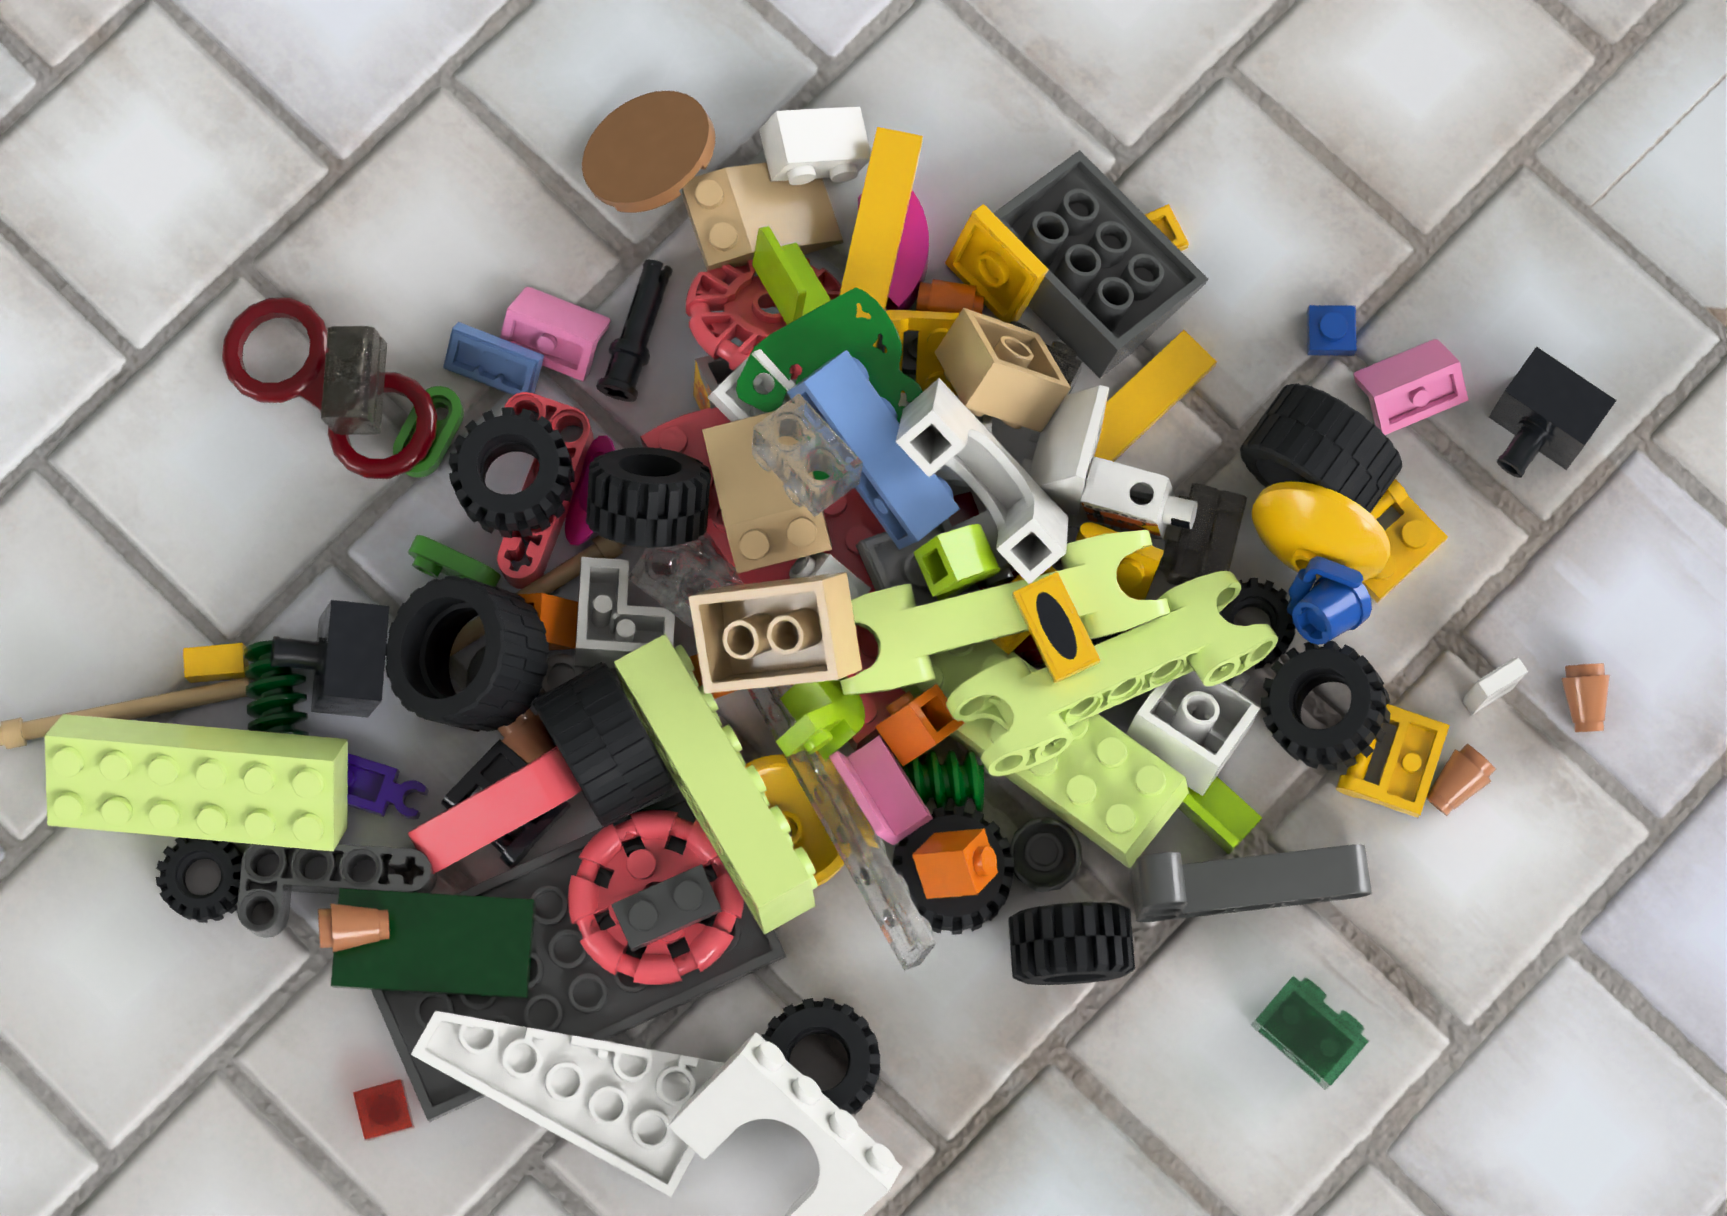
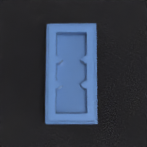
M458 322L452 328L443 368L511 395L521 392L535 394L544 355Z

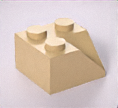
M966 308L962 309L934 352L945 371L944 376L952 384L959 400L973 415L981 417L986 414L1000 419L1006 425L1015 429L1025 427L1042 432L1071 389L1040 334Z

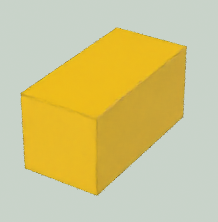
M243 643L183 648L184 677L190 683L244 678L245 667L249 665V661L244 658L246 646Z

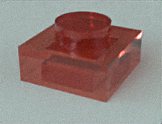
M398 1079L353 1092L364 1140L371 1141L415 1128L403 1080Z

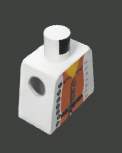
M1094 456L1081 498V503L1089 522L1102 525L1117 532L1149 530L1150 537L1155 539L1164 538L1167 524L1191 530L1198 505L1197 501L1175 497L1170 479L1164 475Z

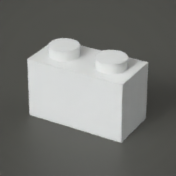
M860 107L775 111L759 129L771 181L788 180L791 185H802L815 179L831 178V181L835 183L846 182L856 178L858 172L870 160L871 151Z

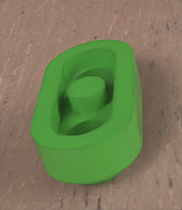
M434 386L426 389L431 395L435 410L446 408L449 411L445 419L437 420L436 438L426 457L413 469L405 473L409 476L425 477L432 474L439 467L463 421L464 410L457 394L447 387ZM414 406L394 442L393 455L398 454L410 443L416 431L417 415Z
M416 535L408 550V554L415 559L412 566L434 578H438L441 572L448 576L465 577L494 587L497 586L501 578L497 571L484 563L422 535Z

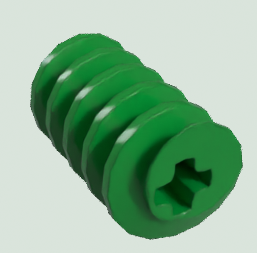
M929 750L924 764H920L917 757L906 765H901L925 806H927L929 799L933 798L937 808L943 807L945 809L948 799L953 798L955 806L965 808L968 798H972L978 812L983 811L984 765L983 763L982 765L978 764L973 751L966 753L963 764H959L954 751H948L944 763L940 764L936 752Z

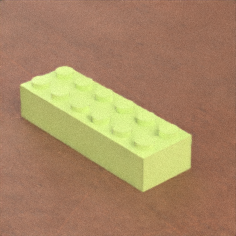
M666 634L614 661L623 692L763 934L769 933L815 907L813 889L817 888L818 884L813 876L816 871L810 858L802 847L793 849L794 844L789 835L791 829L780 808L776 805L769 809L768 806L770 804L764 793L767 789L754 765H750L747 768L744 767L746 763L740 753L743 750L729 724L721 728L722 723L716 713L719 710L712 694H704L703 685L699 687L692 672L695 668L684 647L680 644L674 648Z
M991 640L930 655L935 679L901 689L905 692L910 691L915 698L937 683L945 696L949 698L959 685L971 677L1000 662L1019 656L1013 652L1008 655ZM1024 661L1032 673L1037 671L1036 668ZM1096 714L1068 727L1073 735V740L1059 755L1029 769L1004 776L1130 869L1136 859L1139 858L1181 805L1189 790L1185 776L1105 718ZM979 718L963 720L964 724L949 736L969 751H973L981 759L983 752L1007 731L1000 723L992 719Z
M63 714L45 734L47 826L334 851L348 828V739Z

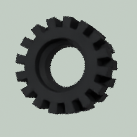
M1250 578L1245 583L1241 579L1238 580L1241 584L1239 595L1219 614L1232 624H1234L1235 615L1246 607L1260 608L1268 615L1271 628L1278 636V642L1263 660L1254 665L1255 669H1260L1269 662L1272 665L1282 654H1285L1295 636L1296 627L1293 623L1292 615L1287 612L1289 602L1286 596L1288 593L1283 588L1277 591L1273 588L1274 582L1266 580L1265 584L1258 583V578Z
M178 837L175 839L177 844L173 848L166 847L163 851L166 855L164 861L159 860L156 869L160 871V877H156V885L161 888L162 892L159 894L163 901L168 903L172 910L184 918L193 919L199 923H208L209 919L219 921L224 919L223 914L226 912L232 914L237 910L235 904L238 902L243 857L241 856L242 853L232 843ZM201 859L215 861L221 871L219 885L214 891L206 895L191 893L185 882L188 868L191 864Z

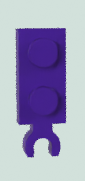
M348 753V806L384 817L390 804L395 806L398 812L405 818L415 820L419 819L420 812L414 808L407 807L405 799L413 792L427 795L429 790L424 784L415 780L398 784L396 782L400 771L397 768Z

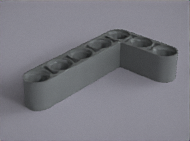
M1361 844L1182 864V857L1179 852L1156 853L1137 858L1130 872L1137 922H1157L1338 901L1372 894L1365 845Z

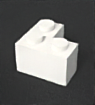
M581 557L574 666L593 667L603 662L608 668H615L614 661L666 634L672 646L674 645L675 608L627 605L629 560Z

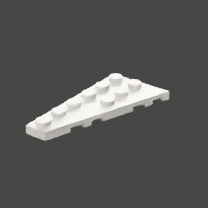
M440 1011L433 1013L411 1053L417 1059L669 1197H672L696 1152L674 1133L668 1125L683 1104L724 1064L717 1061Z

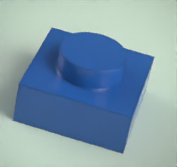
M1309 305L1307 309V354L1354 356L1357 351L1356 306Z

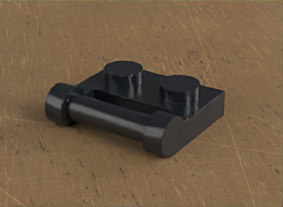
M499 739L446 794L441 804L446 809H449L470 797L478 787L483 790L524 767L527 763ZM565 801L522 825L524 830L516 839L506 834L491 842L502 854L500 859L510 869L514 868L571 806Z

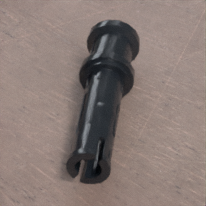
M656 260L644 261L643 270L621 336L610 344L608 351L611 354V358L604 378L598 380L596 387L601 393L611 398L626 402H634L637 399L638 391L635 387L642 366H646L650 360L647 344L669 278L673 272V269L668 265L664 267V270H661L664 264Z

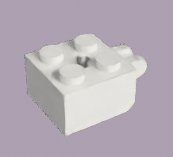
M1195 671L1155 688L1136 713L1126 734L1185 776L1187 786L1203 796L1249 731L1261 706L1241 694L1251 677L1243 672L1235 676L1229 685L1222 682L1214 686H1205Z

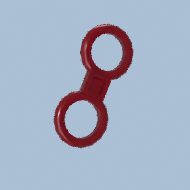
M268 298L247 307L233 320L224 337L222 361L228 380L242 395L258 402L284 403L300 396L307 403L329 417L327 435L333 453L347 470L367 479H391L409 472L426 457L436 438L437 413L431 395L418 381L397 372H374L357 379L329 359L331 341L324 320L311 306L292 298ZM273 318H290L301 323L306 328L310 339L309 355L303 367L291 378L278 383H263L250 377L242 360L244 344L250 333L261 323ZM380 392L397 393L408 398L412 402L417 415L416 431L410 443L398 454L385 459L368 458L357 453L352 448L348 436L349 420L355 408L367 397Z

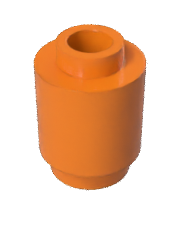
M933 279L932 283L920 282L916 311L960 313L963 308L982 314L985 297L976 295L977 286Z

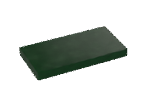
M339 888L338 904L388 910L389 939L333 952L330 986L347 989L528 999L536 902L534 899Z

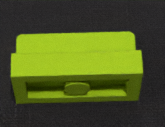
M769 226L759 228L752 266L786 324L788 325L808 312L831 301L797 242L781 246Z
M1217 776L1203 796L1188 787L1189 793L1178 807L1181 812L1228 855L1262 820V817Z

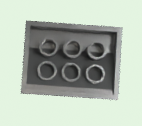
M1080 150L993 213L1049 269L1028 306L1099 378L1103 377L1131 355L1209 280Z

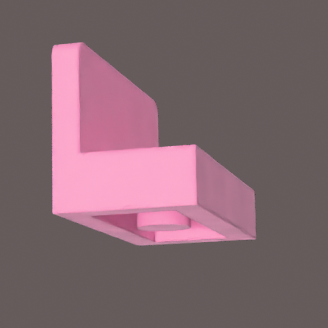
M525 287L507 308L500 338L543 354L542 366L584 381L590 374L597 343L609 329L611 319L534 288Z
M1438 339L1431 340L1353 373L1355 383L1369 397L1375 425L1384 435L1469 401L1460 361Z
M877 736L848 757L839 751H835L829 756L875 833L891 845H895L933 819L893 752L881 736Z

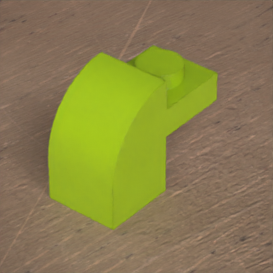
M972 524L939 534L913 552L932 596H936L938 601L956 597L978 581L993 577L1001 570L981 524Z
M847 676L839 680L795 684L779 698L796 721L776 741L786 757L806 749L809 755L818 751L826 761L831 754L838 751L862 729L865 722V709L860 695H843L840 680L848 678Z

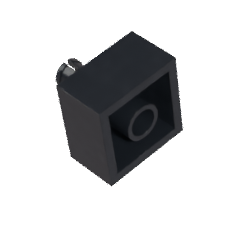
M1536 346L1489 415L1490 419L1515 435L1507 449L1497 459L1498 465L1510 475L1522 478L1526 468L1538 452L1567 470L1617 400Z
M331 600L319 618L316 642L279 638L278 636L273 637L270 667L280 666L313 670L311 712L368 718L382 702L390 606Z

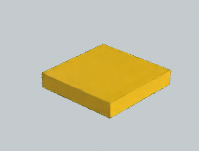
M984 204L972 212L945 261L948 268L964 284L977 286L976 295L985 297L984 304L1001 321L1012 325L1021 318L1049 270Z

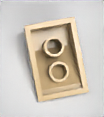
M766 162L726 167L693 177L681 188L683 200L706 270L721 268L727 264L732 267L745 266L748 260H752L754 257L759 228L766 226L770 227L781 246L797 242L804 255L843 243V238L822 178L802 185H791L788 180L771 181Z
M796 405L702 429L737 574L832 550V543Z

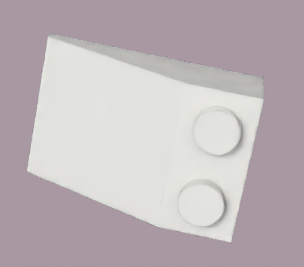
M1098 385L1066 395L1043 431L1031 430L1029 441L1037 443L1033 460L1024 458L1022 467L1064 513L1075 516L1079 515L1082 504L1081 498L1102 430L1109 387Z

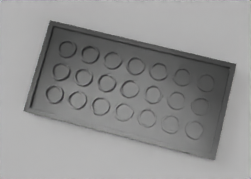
M681 792L637 811L668 810L679 812L678 817L693 823L696 820ZM631 815L614 822L613 825L615 826L631 819ZM600 828L455 894L535 900L528 999L382 990L371 991L425 1116L431 1122L485 1097V1095L411 1055L435 1011L606 1041L785 958L786 954L775 930L764 935L744 901L742 918H736L731 931V935L734 936L732 942L721 957L701 973L698 968L681 976L682 981L665 985L633 983L634 978L620 972H617L616 975L611 974L598 965L580 944V940L583 937L577 924H571L568 908L571 875L576 876L582 861L578 857L592 837L602 829ZM671 835L666 849L682 855L687 841ZM640 836L622 844L627 857L635 850L645 849ZM712 865L704 867L703 869L709 882L715 881L717 876ZM600 868L594 883L608 889L614 872ZM609 910L595 916L601 930L615 926L614 921L610 917ZM717 914L699 923L712 927ZM685 937L667 945L672 958L691 951ZM628 945L626 954L641 959L647 946L632 952Z

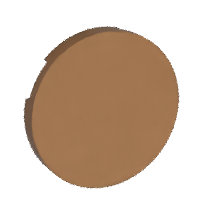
M656 91L633 98L612 111L597 126L589 138L582 159L584 180L595 197L603 203L615 207L619 212L636 213L661 207L681 196L679 190L700 169L705 170L715 148L714 125L702 105L687 94L676 91Z

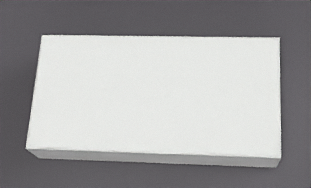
M1514 657L1479 679L1465 695L1462 702L1470 714L1473 715L1510 692L1527 674L1528 670L1519 657L1517 659Z

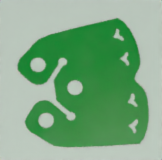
M856 287L768 335L758 343L749 355L736 386L738 398L763 412H772L782 406L787 390L774 377L775 385L770 393L760 394L754 389L753 381L758 374L768 373L771 375L752 355L754 351L762 350L789 381L791 378V366L795 364L800 365L802 373L798 375L796 384H798L828 360L847 350L852 357L858 359L864 365L869 375V382L879 396L888 400L894 407L899 424L903 409L906 407L898 405L901 399V391L906 393V401L909 403L923 392L920 385L914 379L900 371L899 363L902 355V343L890 317L872 296ZM857 303L861 304L863 312L871 315V319L856 317ZM879 334L883 336L881 343L886 347L887 353H883L879 348L873 346ZM797 408L802 427L815 433ZM804 436L817 489L835 488L851 483L830 452L824 450L822 444Z

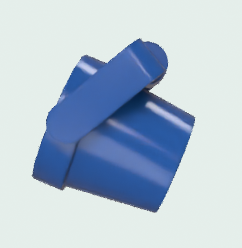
M1319 556L1313 557L1306 568L1299 570L1288 590L1290 599L1287 612L1292 615L1293 623L1304 639L1317 645L1325 644L1348 630L1356 629L1370 617L1372 610L1371 597L1362 583L1363 576L1359 571ZM1316 574L1321 575V577L1316 581Z

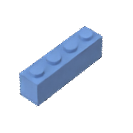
M847 350L828 360L787 391V394L899 550L920 541L960 509L953 500V492L948 483L941 477L936 476L935 473L929 478L896 443L900 424L897 421V413L888 400L879 396L869 382V375L864 365L858 359L852 357Z

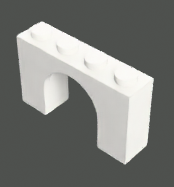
M940 378L903 409L896 443L929 478L942 466L947 465L971 487L986 506L997 526L996 550L1028 584L1033 582L1066 554L1069 517Z
M757 1032L683 1104L668 1125L674 1133L704 1160L734 1130L752 1120L774 1119L784 1122L801 1132L811 1143L817 1154L820 1175L819 1179L791 1205L785 1216H863L890 1190L902 1169V1166L895 1161L893 1154L888 1148L870 1138L858 1126L851 1114L839 1109L821 1092L820 1087L813 1079L802 1075L784 1058L783 1053L776 1045L765 1041Z

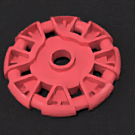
M753 259L748 260L747 264L741 267H732L727 264L721 268L707 269L706 272H699L692 281L686 297V313L692 317L689 321L692 335L708 355L714 360L721 357L729 362V369L733 371L749 357L758 343L768 335L787 325L780 313L771 314L761 309L772 306L776 307L760 278L755 276V270L752 266ZM810 265L830 299L833 300L838 297L841 289L839 281L825 268L819 270ZM736 337L744 343L741 346H737L731 340ZM795 364L791 366V380L797 379L798 375L802 373L800 365Z
M647 810L630 814L631 819L615 826L611 824L602 828L592 837L578 858L582 860L576 876L571 875L568 887V908L571 924H577L583 937L580 940V944L586 953L611 974L616 975L617 972L633 977V983L644 985H665L682 981L681 976L698 968L701 973L710 967L729 947L734 938L731 935V931L736 918H742L744 900L697 819L693 823L679 818V812L668 810ZM671 835L687 841L682 855L666 849ZM640 836L645 849L635 850L627 857L622 844ZM702 864L704 868L711 864L717 878L715 881L710 882L722 909V912L717 914L713 926H706L697 922L648 944L641 959L626 954L629 944L611 904ZM600 868L614 872L608 889L594 883ZM609 910L610 917L614 921L615 926L601 930L595 916ZM685 937L691 951L672 958L667 945Z

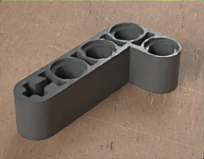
M251 844L244 852L242 858L237 904L238 918L241 924L255 935L264 938L274 937L287 926L292 891L339 894V888L430 893L435 887L437 873L433 874L432 865L426 855L410 848L338 844L334 851ZM267 854H276L279 857L277 870L270 876H259L257 865L260 859ZM315 857L326 858L327 869L323 876L313 880L307 879L305 876L306 864ZM362 860H373L376 865L373 877L366 882L354 881L353 870L357 863ZM390 860L389 865L399 872L410 871L412 864L416 863L417 867L423 872V875L415 876L413 884L409 885V882L403 876L389 874L387 861ZM262 902H272L274 914L271 920L263 925L254 924L252 914L255 907Z

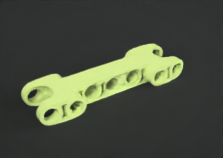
M1149 530L1108 533L1067 543L1066 554L1061 557L1064 570H1060L1058 573L1091 640L1125 632L1170 613L1167 598L1160 600H1136L1128 597L1117 583L1116 571L1121 560L1136 550L1153 545ZM1055 572L1048 573V574H1044V575H1040V576L1037 577L1033 582H1036V581H1038V580H1040V579H1042V578H1044V577H1047V576H1049V575H1051V574H1053V573H1055ZM1024 579L920 606L916 604L911 584L867 593L852 599L855 625L868 629L874 635L878 643V655L875 663L870 668L858 673L854 677L840 680L843 695L891 691L933 680L935 675L930 655L1029 631L1012 596L1014 591L1029 584Z
M1219 571L1194 578L1166 591L1158 600L1167 598L1170 613L1095 645L1094 648L1100 658V662L1094 666L1054 683L1047 667L1032 673L1023 659L1020 657L1011 658L981 671L959 685L949 696L946 707L957 721L979 718L992 719L1006 729L1007 732L990 745L981 756V762L989 774L992 776H1004L1034 767L1063 752L1073 740V735L1068 729L1069 726L1190 672L1195 671L1205 686H1214L1240 675L1263 660L1274 649L1278 642V636L1268 624L1234 625L1227 622L1219 614L1241 591V584L1231 571Z

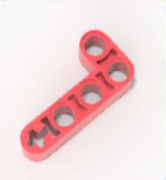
M529 392L513 395L508 399L504 408L513 407L515 415L521 414L522 409L535 411L539 414L537 420L543 416L550 421L553 430H558L559 433L571 425L582 428L583 433L576 441L564 442L571 457V464L575 475V482H571L573 490L570 502L564 500L562 503L565 509L564 513L559 519L555 515H551L549 517L551 526L543 531L541 528H531V536L522 537L518 530L513 531L512 538L503 537L497 555L498 566L508 584L517 589H523L544 575L581 477L587 451L594 440L589 419L584 412L575 407ZM536 458L533 460L522 491L528 488L537 477L540 464ZM522 538L529 543L527 550ZM526 550L530 566L521 565L519 570L515 571L511 563L512 560L521 561Z
M556 746L524 767L429 819L407 834L415 848L427 856L432 865L433 874L560 805L581 792L582 789Z

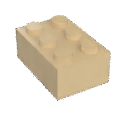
M847 572L717 587L688 596L704 694L839 680L862 670Z

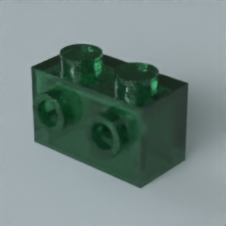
M1292 976L1251 1023V1026L1326 1090L1337 1080L1369 1041L1361 1035L1365 1028L1357 1019L1344 1010L1337 1014L1323 1002L1327 995L1321 988L1308 978H1304L1300 982L1296 977Z

